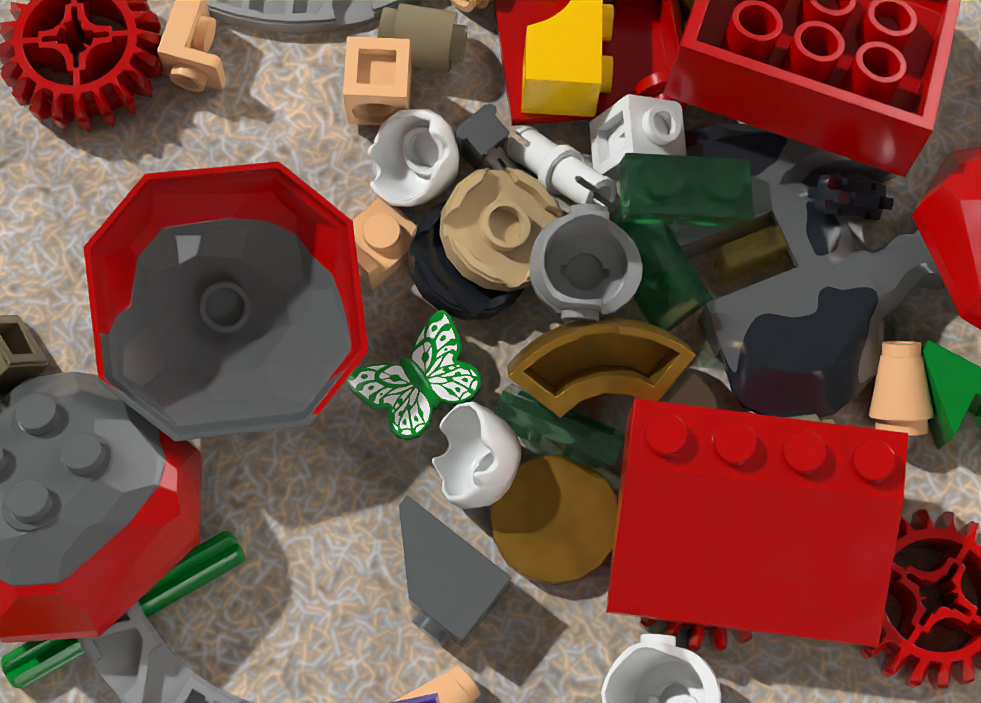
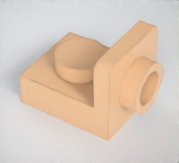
M175 0L157 49L165 75L169 76L174 84L195 92L204 91L205 86L223 91L226 83L221 59L216 55L208 53L215 36L216 20L210 16L206 0Z
M378 197L353 219L359 276L371 291L408 260L407 252L412 233L416 228V225L397 206H390L381 197Z

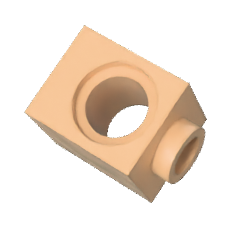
M347 36L343 98L348 124L381 125L383 121L397 111L410 109L412 85L410 39Z

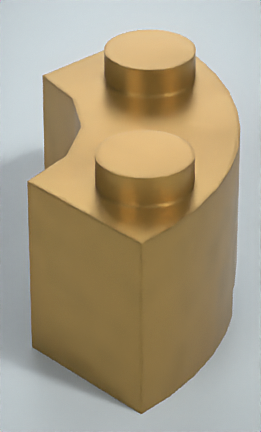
M599 317V322L577 320L544 333L523 348L509 362L507 370L508 377L561 418L580 401L604 393L632 395L638 399L659 401L696 354L688 344L660 327L629 318Z

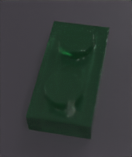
M625 153L619 163L624 223L746 228L755 218L749 159Z
M647 192L632 195L610 214L609 220L623 229L639 250L643 264L642 279L633 298L649 324L670 332L713 299Z
M510 384L503 390L494 411L496 415L507 420L518 437L540 443L542 436H545L565 445V456L591 468L598 469L601 462L614 466L625 442V432L570 409L560 418L527 391L515 384Z

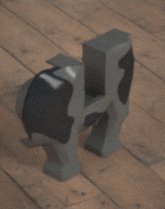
M749 124L712 125L684 131L687 153L685 160L677 165L648 161L635 170L633 179L672 265L774 226L793 266L791 270L705 303L698 321L715 359L720 357V355L722 357L732 393L742 408L761 415L792 417L816 414L819 418L834 415L853 400L869 381L877 375L880 355H882V342L896 341L894 328L887 318L896 311L903 299L916 287L939 290L946 286L919 230L914 234L898 235L887 245L871 252L857 249L847 219L844 216L815 211V199L807 198V190L809 185L817 186L822 175L842 177V174H860L881 183L891 180L897 175Z

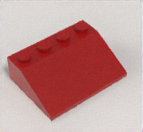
M694 0L663 96L906 177L934 129L961 0Z
M634 398L627 416L606 613L864 647H878L904 502L908 433Z

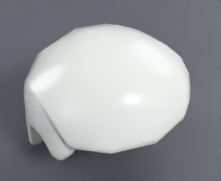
M429 109L397 111L381 123L374 144L367 151L368 156L375 162L377 176L370 183V186L374 193L390 206L412 207L428 203L447 192L458 175L459 150L452 127L440 115Z
M473 401L458 404L442 419L439 425L440 430L448 439L449 445L443 455L432 459V463L443 480L442 494L452 505L462 509L489 506L499 500L510 488L521 460V443L514 429L495 412Z

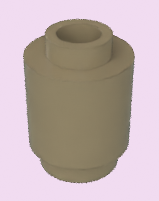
M400 3L398 9L383 8L377 38L410 39L412 67L449 73L452 61L463 62L468 26L457 24L458 12Z

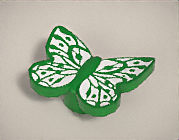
M439 310L422 327L412 347L410 357H402L400 364L381 363L356 368L345 382L348 388L371 409L377 411L388 410L387 418L391 432L396 438L409 441L419 438L428 430L432 421L433 411L441 404L456 406L472 401L480 391L481 375L476 367L467 362L458 361L461 355V341L450 315L444 310Z

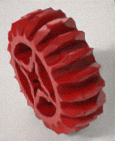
M31 0L27 5L11 2L10 12L16 21L0 23V34L5 42L0 44V61L3 64L0 68L1 76L6 85L12 87V95L20 106H24V108L30 106L29 109L33 116L41 120L42 123L52 116L55 125L65 131L76 117L81 129L90 133L94 116L101 115L107 125L114 127L116 116L113 110L122 106L126 112L135 115L137 106L132 96L137 94L152 98L154 89L148 78L162 77L163 66L157 53L162 38L159 35L162 27L157 15L149 11L150 6L147 0ZM90 15L114 20L126 30L113 31L111 25H95L92 23ZM84 34H85V36H86V38H87V40H88L90 46L84 44ZM85 46L86 50L79 53L77 49ZM73 53L79 55V65ZM51 68L53 73H68L73 81V85H62L49 81L39 75L37 69ZM112 69V70H111L110 72H108L106 75H104L103 77H101L105 72H107L108 70Z
M919 509L914 512L911 524L901 515L894 556L899 551L909 548H929L940 551L944 555L940 562L931 567L929 572H923L911 565L902 568L893 562L888 592L898 600L901 606L902 616L900 622L895 629L884 611L879 646L876 648L863 646L860 650V654L864 659H869L881 651L887 654L880 670L884 676L890 677L895 675L903 664H906L904 672L905 684L912 688L922 684L926 673L934 690L948 688L951 675L960 685H965L975 680L974 666L981 670V545L975 542L979 534V523L971 521L960 529L959 532H956L954 512L945 511L939 515L935 525L927 509ZM964 571L969 575L976 590L978 607L969 602L961 590V578ZM939 580L935 589L939 592L940 597L935 600L942 601V606L923 616L926 608L922 605L921 600L926 597L919 596V591ZM933 625H940L950 631L960 629L969 635L961 646L951 652H934L916 646L920 637L929 633Z

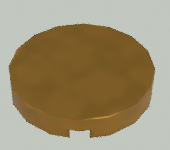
M559 454L532 458L518 467L517 474L510 488L499 500L493 503L490 521L494 543L505 563L527 580L550 586L578 581L597 571L613 550L618 506L616 495L604 476L583 460Z

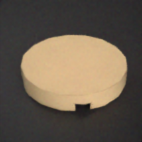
M507 167L503 171L496 169L488 171L489 168L476 170L455 186L441 210L439 235L446 256L463 277L485 289L509 292L530 287L532 285L529 272L530 254L535 239L542 229L553 220L563 216L558 201L536 178L522 170Z

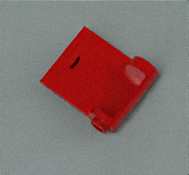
M494 0L493 4L511 126L593 120L627 94L676 101L682 106V112L689 105L663 96L685 29L679 0H603V4H613L614 8L611 41H602V55L613 56V77L610 94H599L595 117L521 113L523 57L527 26L555 16L571 0Z

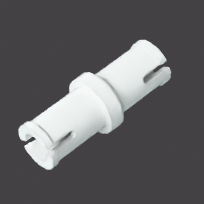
M524 125L515 131L517 135L530 143L529 147H525L512 137L508 140V157L538 176V181L548 192L554 195L564 194L577 204H596L606 207L593 197L594 192L609 202H614L617 194L615 181L607 176H603L585 164L581 153L567 144L558 146L530 125Z

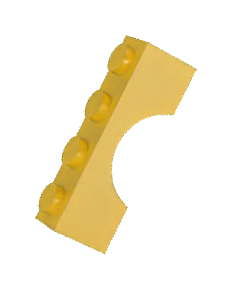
M571 0L555 16L527 26L523 57L521 113L595 117L599 94H610L612 87L613 56L602 55V41H611L614 16L613 4H603V0Z

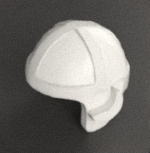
M640 635V643L629 646L614 662L604 680L601 695L602 703H721V691L718 679L709 664L694 652L675 647V636Z

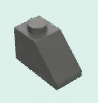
M407 495L399 504L408 597L411 607L418 612L412 623L442 647L449 638L463 647L511 586L512 577Z

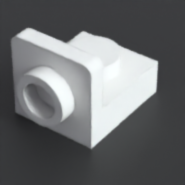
M627 94L589 122L593 169L603 176L611 178L615 183L648 161L677 165L687 157L682 106L676 101Z

